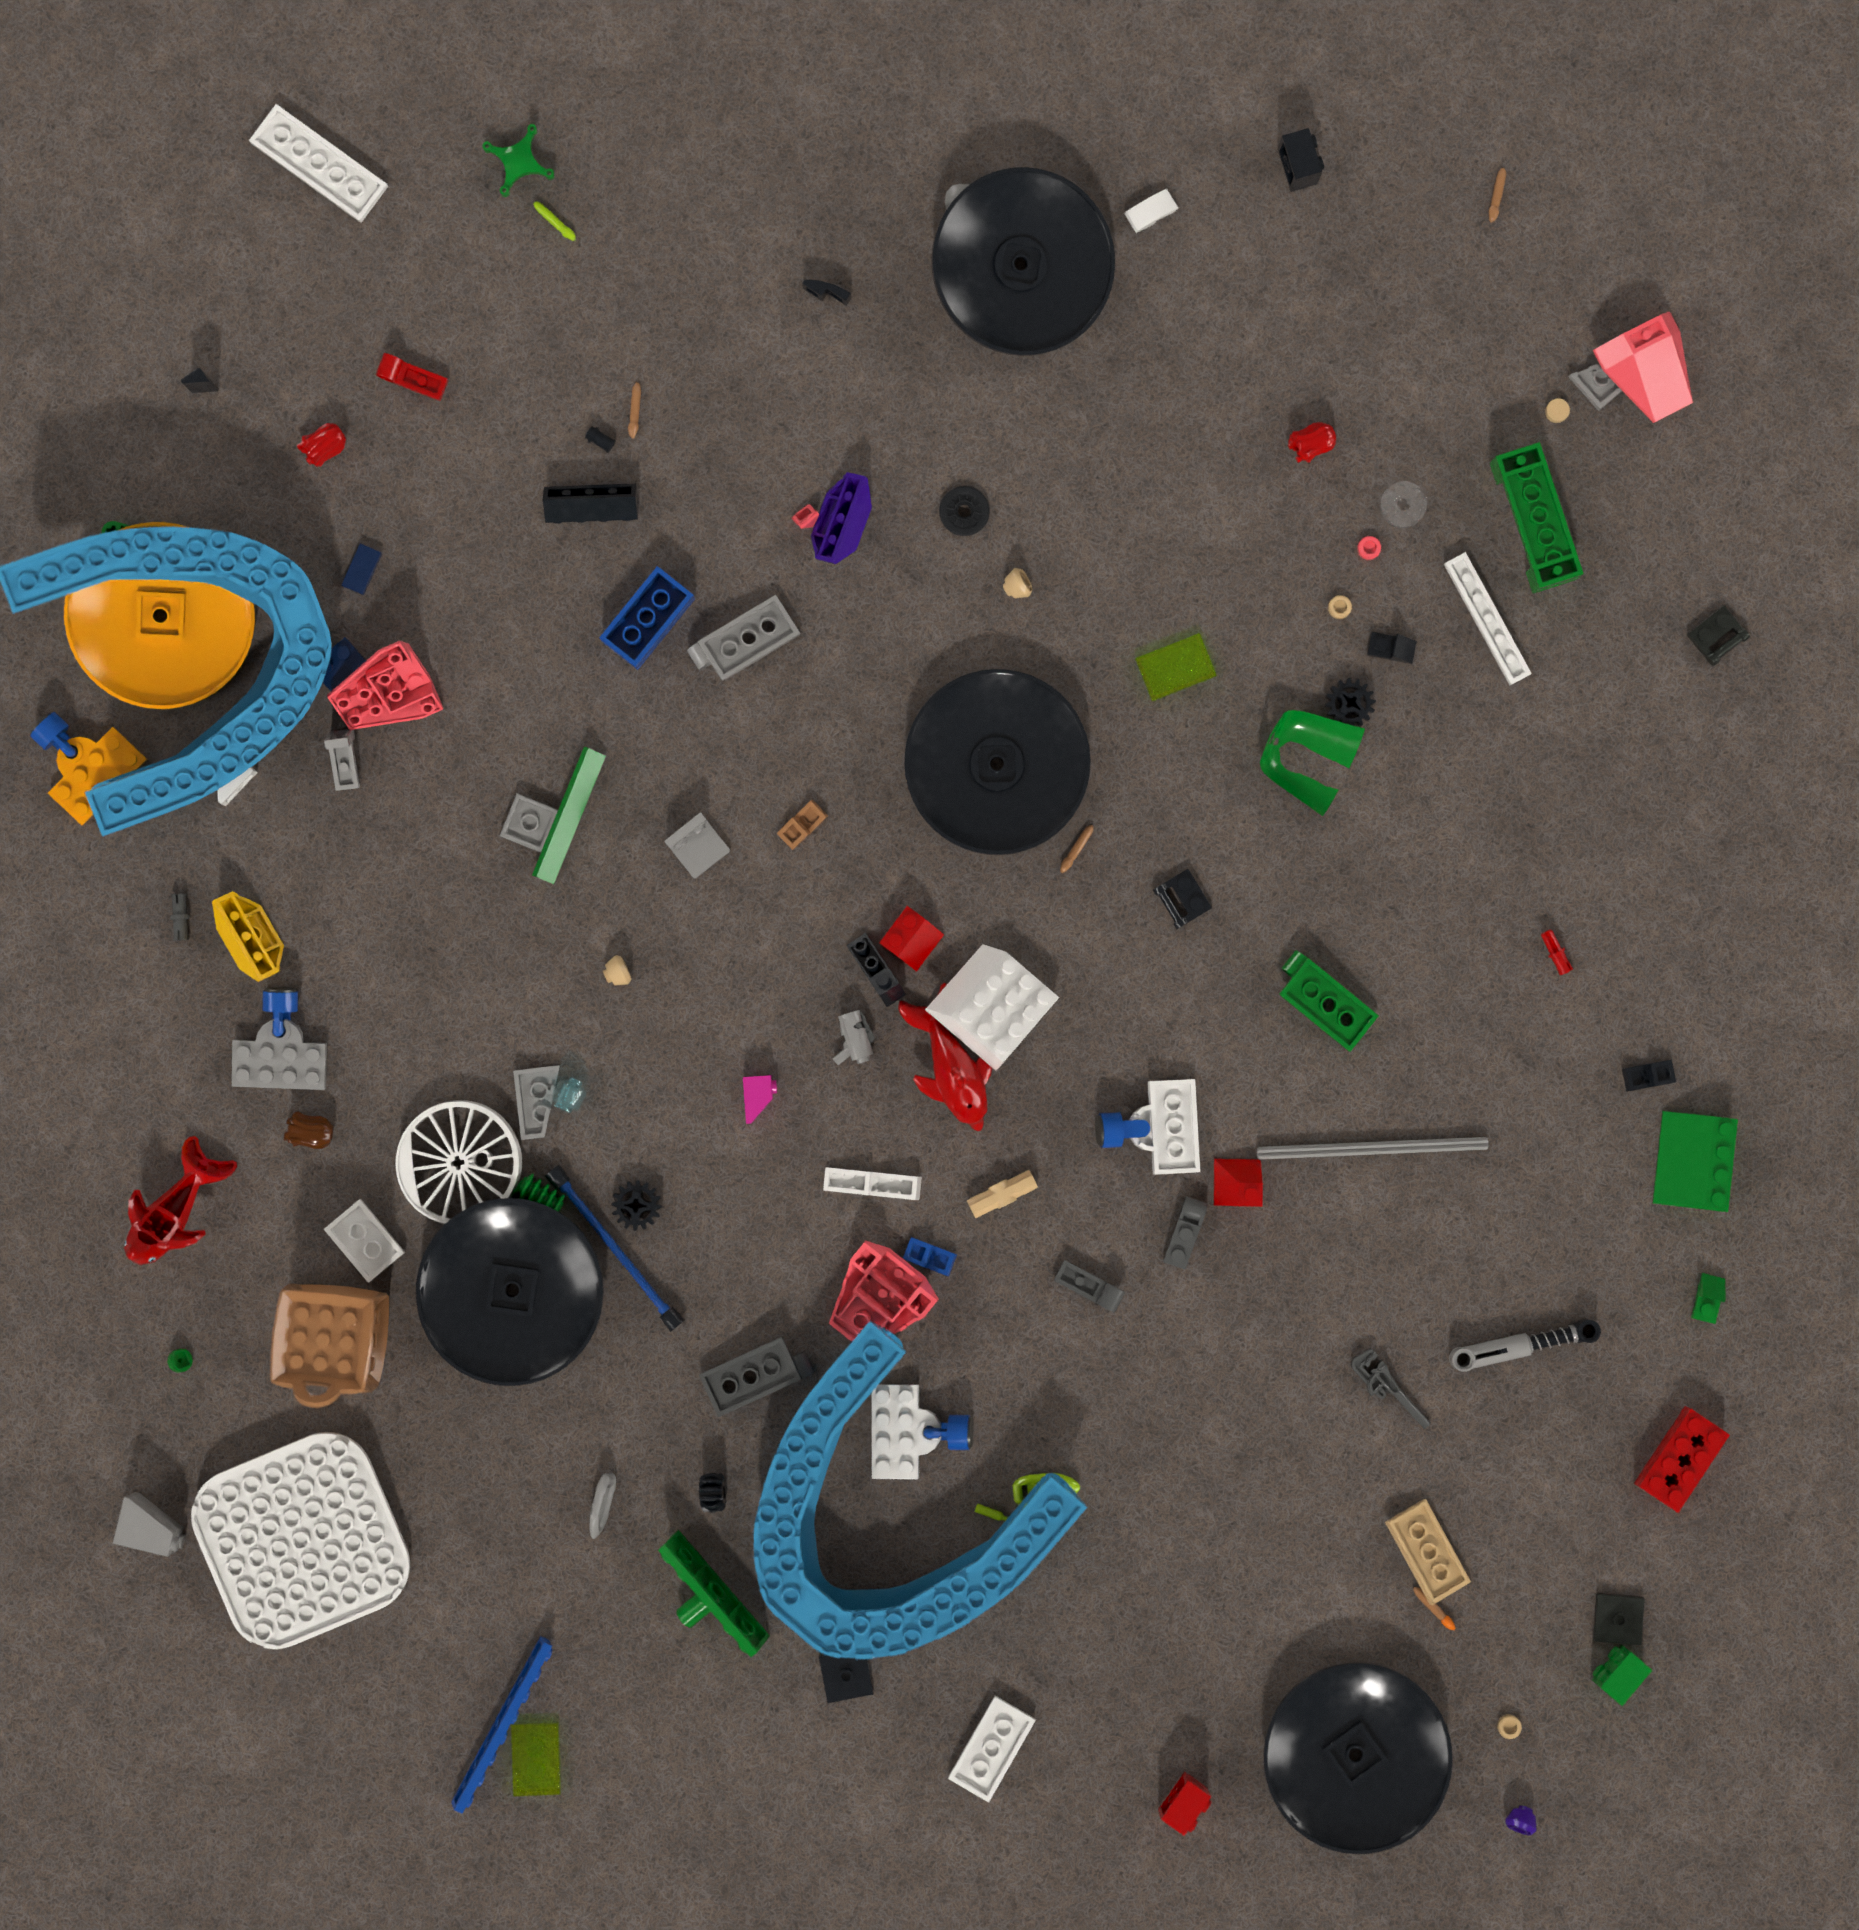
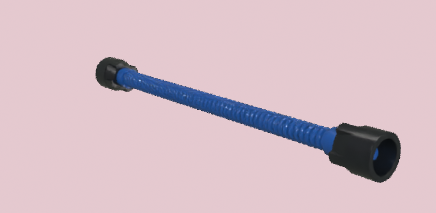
M558 1165L547 1173L545 1177L556 1190L560 1189L562 1193H565L570 1198V1201L572 1200V1203L576 1205L575 1207L589 1221L588 1223L600 1235V1238L602 1237L603 1242H606L607 1247L613 1251V1254L617 1256L616 1258L624 1265V1268L630 1272V1275L634 1277L633 1279H636L635 1281L641 1286V1289L647 1293L646 1295L650 1300H653L652 1302L658 1307V1312L661 1314L660 1318L668 1330L671 1332L685 1321L673 1306L670 1308L668 1304L665 1305L663 1303L664 1301L652 1289L649 1282L639 1273V1270L635 1268L636 1266H633L632 1261L622 1252L623 1250L619 1245H616L615 1240L609 1236V1233L605 1231L606 1229L598 1222V1219L592 1215L593 1213L581 1201V1198L579 1199V1196L575 1194L576 1192L568 1182L570 1179L563 1168Z

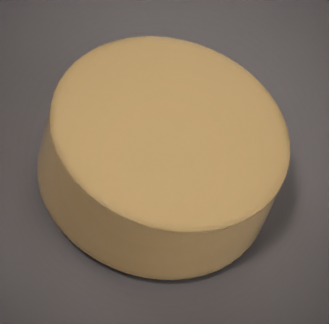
M1563 399L1552 400L1546 407V417L1553 423L1563 422L1570 413L1568 403Z
M1342 595L1335 596L1328 604L1329 614L1335 619L1346 618L1352 609L1350 600Z
M1506 1714L1498 1720L1497 1729L1504 1738L1514 1739L1521 1733L1522 1725L1516 1716Z

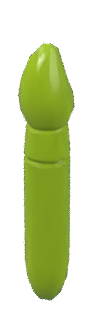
M538 201L533 203L538 213L560 231L562 236L575 241L576 236L571 228L566 227L542 203Z

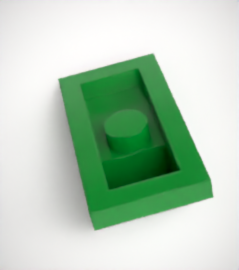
M1702 1273L1691 1318L1716 1324L1720 1304L1726 1300L1725 1278Z

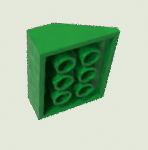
M1662 1111L1653 1203L1728 1212L1738 1119Z

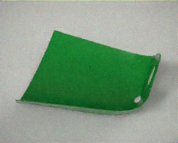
M1288 710L1284 712L1268 738L1260 760L1261 770L1281 788L1323 816L1339 789L1324 786L1305 775L1288 771L1281 764L1279 748L1287 742L1299 743L1325 758L1350 768L1361 743L1365 728L1304 711ZM1275 732V735H1274V737H1273L1271 743L1269 744L1270 739H1271L1273 733ZM1278 738V739H1279L1278 744H1277V745H1273V743L1275 742V739Z

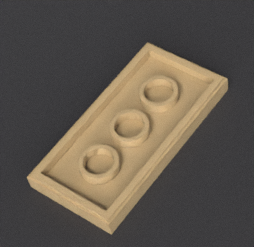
M1426 1499L1417 1502L1385 1522L1430 1605H1434L1471 1582Z

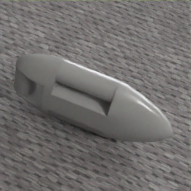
M614 1473L603 1474L595 1489L596 1492L589 1518V1531L592 1539L600 1535L608 1520L613 1494L616 1489V1476Z

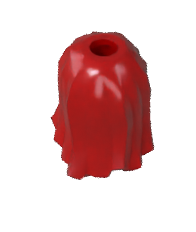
M1316 422L1300 431H1293L1289 435L1288 448L1297 452L1296 461L1298 463L1303 460L1310 463L1315 456L1331 451L1336 444L1337 438L1331 425Z
M326 423L320 426L314 433L302 436V441L297 444V448L307 455L305 458L307 463L321 467L325 461L342 452L345 447L346 437L338 425Z

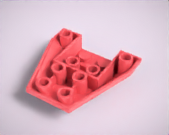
M1670 311L1619 335L1593 350L1602 370L1653 423L1693 403L1681 333Z
M397 641L378 650L327 695V698L349 730L423 719L443 710V705L430 675L411 646L403 641Z

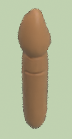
M1505 168L1499 170L1489 208V221L1491 223L1496 220L1499 214L1498 207L1501 202L1506 179Z
M638 382L634 384L632 389L630 423L628 425V433L631 438H635L639 428L641 387Z
M1089 825L1083 830L1067 857L1062 861L1061 873L1066 872L1073 865V861L1093 832V825Z

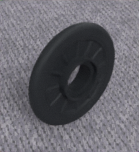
M959 486L947 492L941 500L939 515L944 527L951 533L959 536H970L978 533L986 525L990 514L989 503L986 497L979 490L970 486ZM962 505H967L971 509V514L967 517H961L958 514V508Z

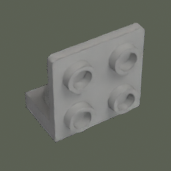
M701 812L664 841L694 879L698 878L730 852L728 846Z

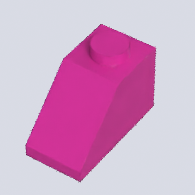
M772 1075L743 1077L746 1124L753 1123L773 1100V1094H777V1081L772 1080Z

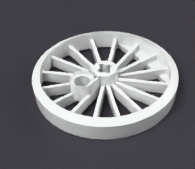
M467 1100L439 1103L422 1112L406 1128L396 1153V1174L403 1194L417 1211L442 1224H446L451 1219L447 1217V1212L457 1175L463 1211L467 1207L462 1175L478 1202L482 1203L483 1200L467 1173L500 1198H512V1194L519 1184L522 1172L520 1144L509 1123L493 1109ZM454 1107L470 1109L460 1150L458 1148ZM444 1109H449L454 1150L433 1116L434 1113ZM474 1110L480 1111L489 1116V1120L464 1151ZM426 1118H430L450 1154L416 1129ZM493 1120L503 1129V1135L467 1155ZM413 1132L448 1158L413 1150ZM507 1137L512 1148V1154L493 1156L486 1149ZM412 1153L447 1163L414 1167ZM480 1153L487 1155L488 1163L485 1166H479L476 1162L477 1155ZM458 1156L460 1160H464V1165H461L460 1170L458 1166L453 1164L454 1161H457ZM513 1157L512 1175L489 1169L494 1160ZM447 1166V1168L418 1185L416 1184L414 1171ZM469 1168L510 1178L511 1181L506 1192L502 1194ZM449 1171L423 1205L420 1202L417 1189ZM453 1174L441 1216L432 1212L427 1207Z

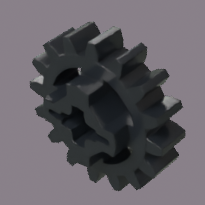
M1347 678L1346 684L1340 680L1337 682L1338 688L1335 686L1330 688L1333 694L1326 695L1330 702L1324 706L1331 709L1327 716L1333 715L1335 717L1333 720H1339L1353 726L1357 723L1361 727L1363 725L1362 719L1365 721L1371 719L1367 713H1374L1375 709L1370 707V705L1376 703V700L1370 699L1374 692L1366 691L1367 683L1360 686L1359 679L1352 683L1351 679ZM1355 689L1356 691L1354 693H1347L1343 690ZM1362 696L1364 697V700H1365V709H1364V707L1361 705V697H1362ZM1336 698H1337V700L1339 701V704H1340V709H1339V711H1337L1336 706H1335V699H1336ZM1353 699L1355 701L1353 706L1347 708L1346 700ZM1346 714H1354L1357 718L1349 719L1344 716Z
M640 1180L636 1181L635 1186L630 1181L627 1182L628 1188L626 1189L620 1186L621 1194L614 1193L613 1195L617 1202L611 1203V1206L617 1207V1210L612 1214H619L620 1216L617 1222H626L624 1226L626 1229L633 1225L634 1231H637L638 1225H641L643 1230L647 1229V1222L654 1225L655 1222L652 1218L660 1217L656 1210L663 1206L657 1204V1201L661 1199V1196L654 1195L657 1189L649 1190L648 1182L641 1186ZM633 1190L632 1197L629 1200H623L624 1196ZM642 1191L649 1195L652 1202H647L643 1198ZM638 1199L640 1204L647 1205V1207L639 1208L638 1212H635L634 1207L627 1206L626 1204L634 1203ZM622 1209L628 1210L631 1214V1220L624 1215ZM646 1210H651L649 1216L641 1221V1214Z

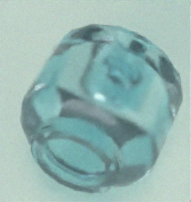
M572 1077L569 1078V1081H559L552 1096V1100L555 1102L554 1106L570 1114L572 1111H578L587 1094L586 1090L581 1087L583 1083Z

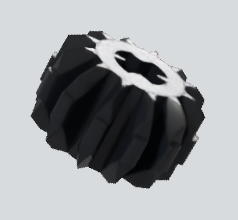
M716 1473L701 1475L698 1490L701 1509L703 1512L717 1513L724 1510L727 1502L724 1476Z

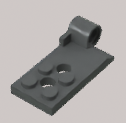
M782 1336L699 1374V1377L717 1416L720 1417L815 1373L805 1351L793 1357L791 1356ZM751 1370L756 1373L757 1379L754 1383H749L745 1379L746 1371ZM726 1380L734 1381L736 1384L734 1392L726 1391L724 1388Z

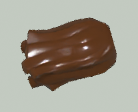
M295 1111L291 1118H288L286 1124H289L288 1131L284 1133V1141H288L293 1146L302 1145L314 1149H322L327 1147L332 1141L333 1125L322 1116H308Z

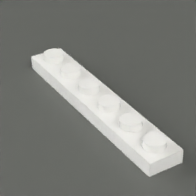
M1466 552L1444 564L1508 684L1512 685L1531 675L1532 673Z

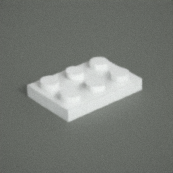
M359 1199L324 1228L325 1232L368 1283L406 1253L362 1199Z

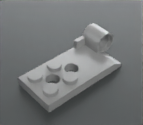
M774 595L697 641L687 652L699 671L712 665L723 681L798 637L800 632L778 597ZM770 621L774 624L775 629L772 632H765L762 629V623ZM752 633L755 636V642L746 644L742 639L743 634Z

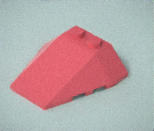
M865 1241L850 1260L849 1268L842 1283V1288L829 1324L851 1342L869 1321L896 1334L924 1318L939 1298L927 1278L893 1250Z

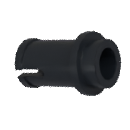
M591 426L585 435L588 443L596 444L607 453L611 451L616 440L599 431V427Z

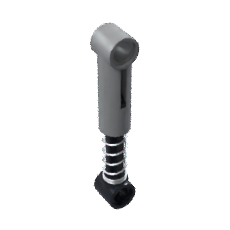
M1580 1319L1565 1329L1560 1327L1558 1330H1550L1548 1333L1540 1332L1539 1335L1531 1334L1530 1337L1526 1333L1465 1347H1457L1451 1351L1449 1362L1455 1369L1467 1372L1474 1368L1531 1356V1352L1533 1353V1350L1536 1349L1541 1351L1545 1347L1551 1349V1346H1560V1344L1567 1342L1568 1344L1570 1342L1593 1343L1600 1338L1601 1328L1596 1321ZM1589 1324L1592 1327V1333L1590 1336L1585 1337L1582 1334V1329L1585 1325ZM1496 1351V1353L1475 1357V1355ZM1461 1353H1465L1468 1357L1464 1365L1457 1363V1357Z

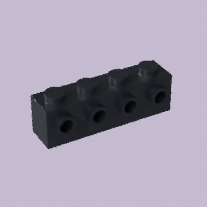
M636 483L544 487L542 500L545 523L638 520L639 505Z

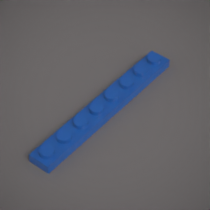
M539 1637L451 1803L455 1811L463 1814L465 1808H469L472 1804L475 1789L477 1786L480 1787L482 1785L488 1765L491 1766L495 1761L497 1748L499 1745L504 1744L510 1724H514L518 1718L519 1707L527 1701L532 1683L537 1682L541 1674L540 1668L544 1661L547 1662L552 1654V1645L547 1638Z

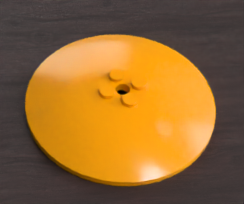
M147 522L131 525L120 530L146 527H190L167 522ZM108 580L66 595L64 624L70 648L77 662L89 678L100 688L119 700L132 705L153 709H171L191 705L211 696L226 685L236 674L251 646L255 625L254 603L222 587L203 582ZM157 609H163L167 613V619L162 623L156 622L153 618V613Z

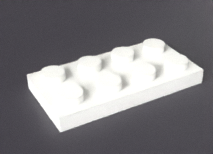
M994 1695L949 1774L948 1779L989 1802L1036 1721L1035 1718Z

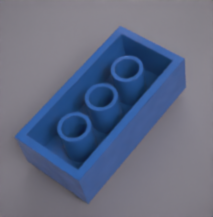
M657 566L599 639L638 671L693 603L695 597Z

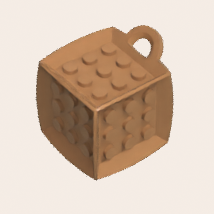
M286 1285L280 1292L273 1327L271 1382L293 1389L296 1400L308 1407L327 1406L333 1403L340 1394L370 1393L374 1391L380 1383L386 1353L389 1324L388 1294L335 1285ZM306 1385H319L329 1388L322 1395H311L307 1392Z

